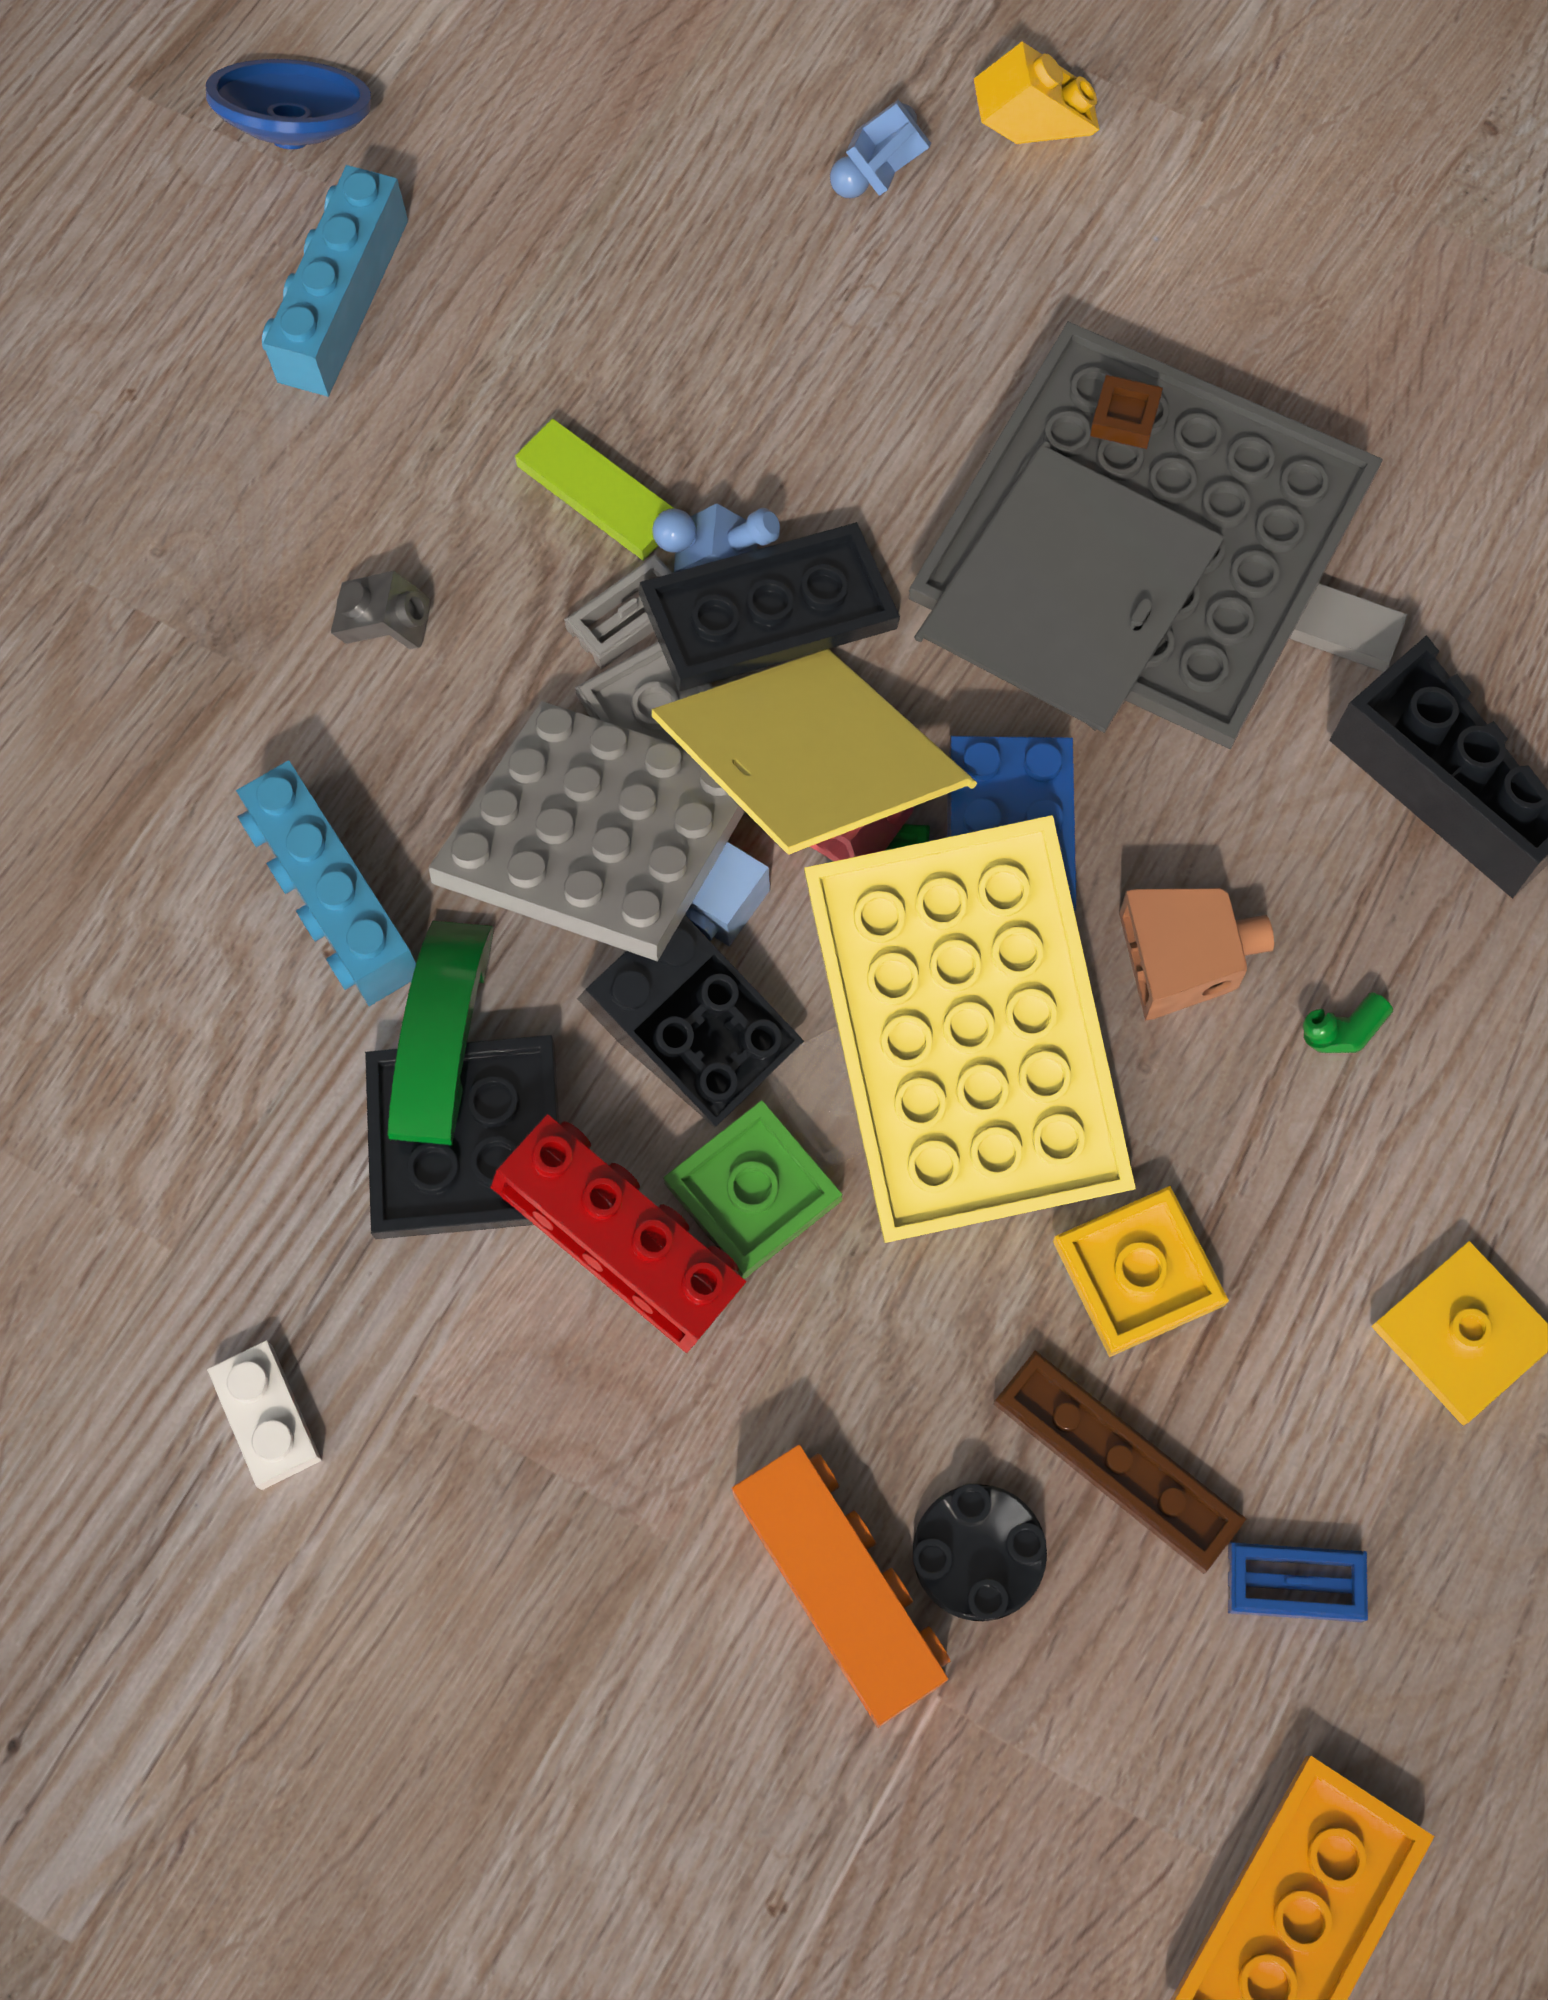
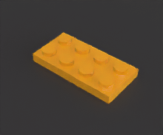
M1305 1756L1170 2000H1348L1435 1836L1316 1758Z

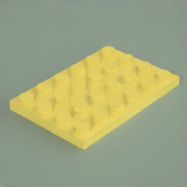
M1053 815L804 868L884 1243L1136 1189Z

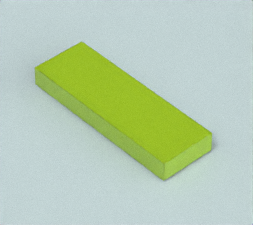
M553 418L515 455L518 468L644 561L658 547L652 533L653 523L661 512L673 507Z

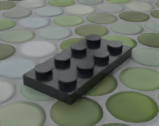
M857 522L640 582L639 587L640 599L679 692L896 630L900 620L897 608Z

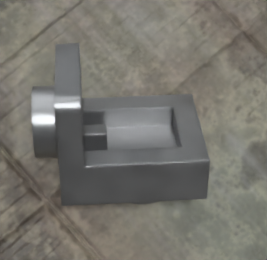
M395 571L342 582L337 598L331 634L345 644L390 635L408 649L419 648L422 646L430 598Z

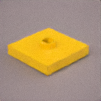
M1171 1186L1058 1234L1053 1239L1059 1256L1109 1357L1224 1307L1229 1302Z
M1470 1241L1371 1326L1463 1426L1475 1418L1548 1352V1323Z

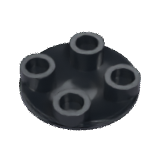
M965 1484L943 1494L926 1510L915 1532L913 1563L921 1586L932 1601L941 1609L965 1620L993 1621L1016 1612L1035 1594L1046 1568V1538L1037 1517L1017 1496L995 1486Z

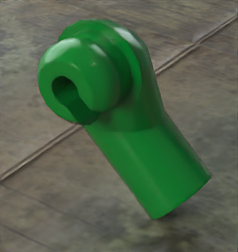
M1371 992L1367 994L1349 1017H1336L1334 1013L1330 1012L1325 1016L1324 1009L1313 1010L1303 1020V1038L1311 1048L1319 1053L1359 1052L1393 1013V1007L1385 998Z

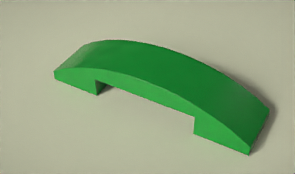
M433 920L426 933L414 969L398 1043L388 1121V1137L391 1140L452 1145L463 1092L460 1075L478 984L484 983L494 934L493 926Z

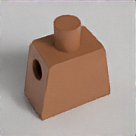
M1221 888L1126 891L1119 913L1145 1021L1162 1017L1239 988L1247 972L1245 956L1270 952L1274 949L1273 929L1268 916L1261 915L1235 920L1229 894Z

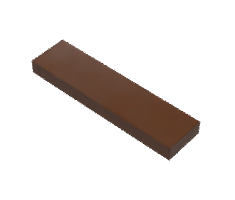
M1036 1350L994 1401V1405L1203 1574L1209 1570L1247 1520Z

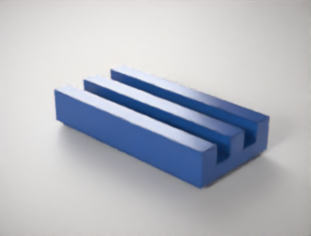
M1230 1543L1228 1545V1559H1230V1571L1228 1572V1586H1230L1228 1613L1349 1622L1368 1621L1367 1551ZM1246 1560L1351 1567L1352 1579L1246 1572ZM1246 1587L1352 1594V1605L1246 1598Z

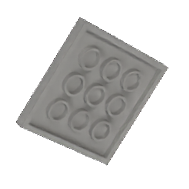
M541 701L430 864L431 883L658 961L745 811L680 745Z

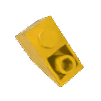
M1023 41L974 78L981 122L1016 144L1091 136L1100 130L1095 110L1097 96L1091 84L1084 77H1076L1059 66L1056 60L1049 54H1041Z

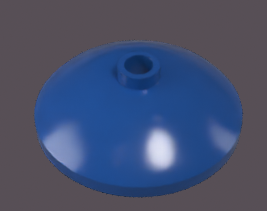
M261 59L240 62L217 70L206 82L207 102L220 118L256 139L274 143L283 149H300L306 145L321 143L336 137L358 125L371 109V92L361 79L344 70L309 61Z

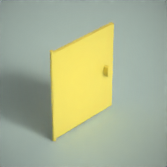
M830 649L807 655L652 709V717L788 855L968 786L970 789H973L977 785V782Z

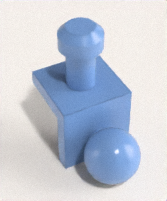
M898 99L856 130L846 151L848 156L837 160L830 172L831 186L839 196L849 199L859 197L866 191L869 183L879 196L888 190L896 171L930 148L931 142L917 125V115L913 108L901 103Z
M716 503L692 516L681 509H667L656 517L652 533L655 542L660 548L667 552L675 553L674 572L757 550V544L767 545L772 543L780 535V523L777 516L767 508H760L750 513L746 520Z

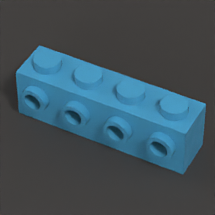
M346 165L337 185H332L329 188L321 220L316 229L309 231L305 240L304 256L296 273H291L286 279L283 289V301L275 318H270L263 330L262 347L266 351L277 383L329 397L408 223L397 178Z
M288 760L237 789L236 792L247 810L237 816L256 848L266 842L276 858L266 864L283 892L287 894L296 889L305 905L295 911L314 942L325 936L335 953L327 957L326 961L344 990L356 985L367 1005L371 1006L410 983L416 966L410 949L291 762Z

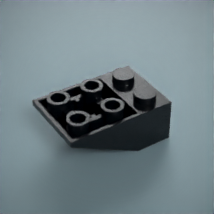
M684 915L658 961L625 951L577 998L620 1045L714 1128L804 1042L795 1030L686 915Z

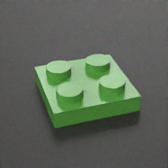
M762 1100L663 1177L666 1187L715 1246L727 1253L739 1267L738 1273L743 1279H746L842 1202L843 1196Z

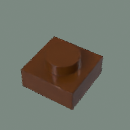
M1106 375L1092 422L1090 436L1147 449L1163 387Z

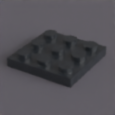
M552 1035L467 1042L460 1075L463 1092L452 1145L389 1139L388 1121L397 1049L365 1052L371 1234L375 1240L534 1225L490 1187L497 1169L547 1114L559 1123L555 1044Z

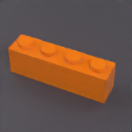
M799 1444L733 1486V1496L874 1724L879 1728L948 1681V1677L942 1667L950 1663L951 1660L932 1629L927 1626L919 1632L904 1608L912 1604L913 1600L896 1572L889 1568L881 1573L867 1550L876 1545V1542L859 1514L853 1510L844 1515L831 1493L840 1486L822 1456L817 1453L809 1459Z

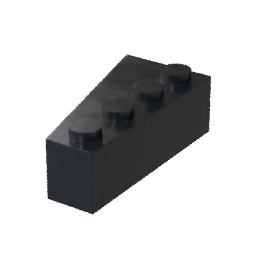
M1426 635L1348 704L1329 741L1513 899L1548 865V790L1529 765L1519 766L1505 747L1508 738L1494 721L1487 724L1468 700L1472 692L1458 674L1449 676L1436 659L1439 650Z

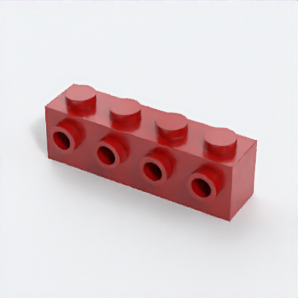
M547 1114L497 1169L490 1188L687 1354L747 1282L737 1274L739 1271L738 1265L723 1250L715 1246L706 1248L688 1232L690 1228L686 1220L673 1208L665 1204L656 1206L639 1191V1182L627 1169L617 1163L608 1165L590 1150L591 1143L589 1139L577 1127L566 1121L559 1124Z

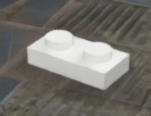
M267 1340L207 1369L256 1487L263 1490L322 1461L275 1350Z

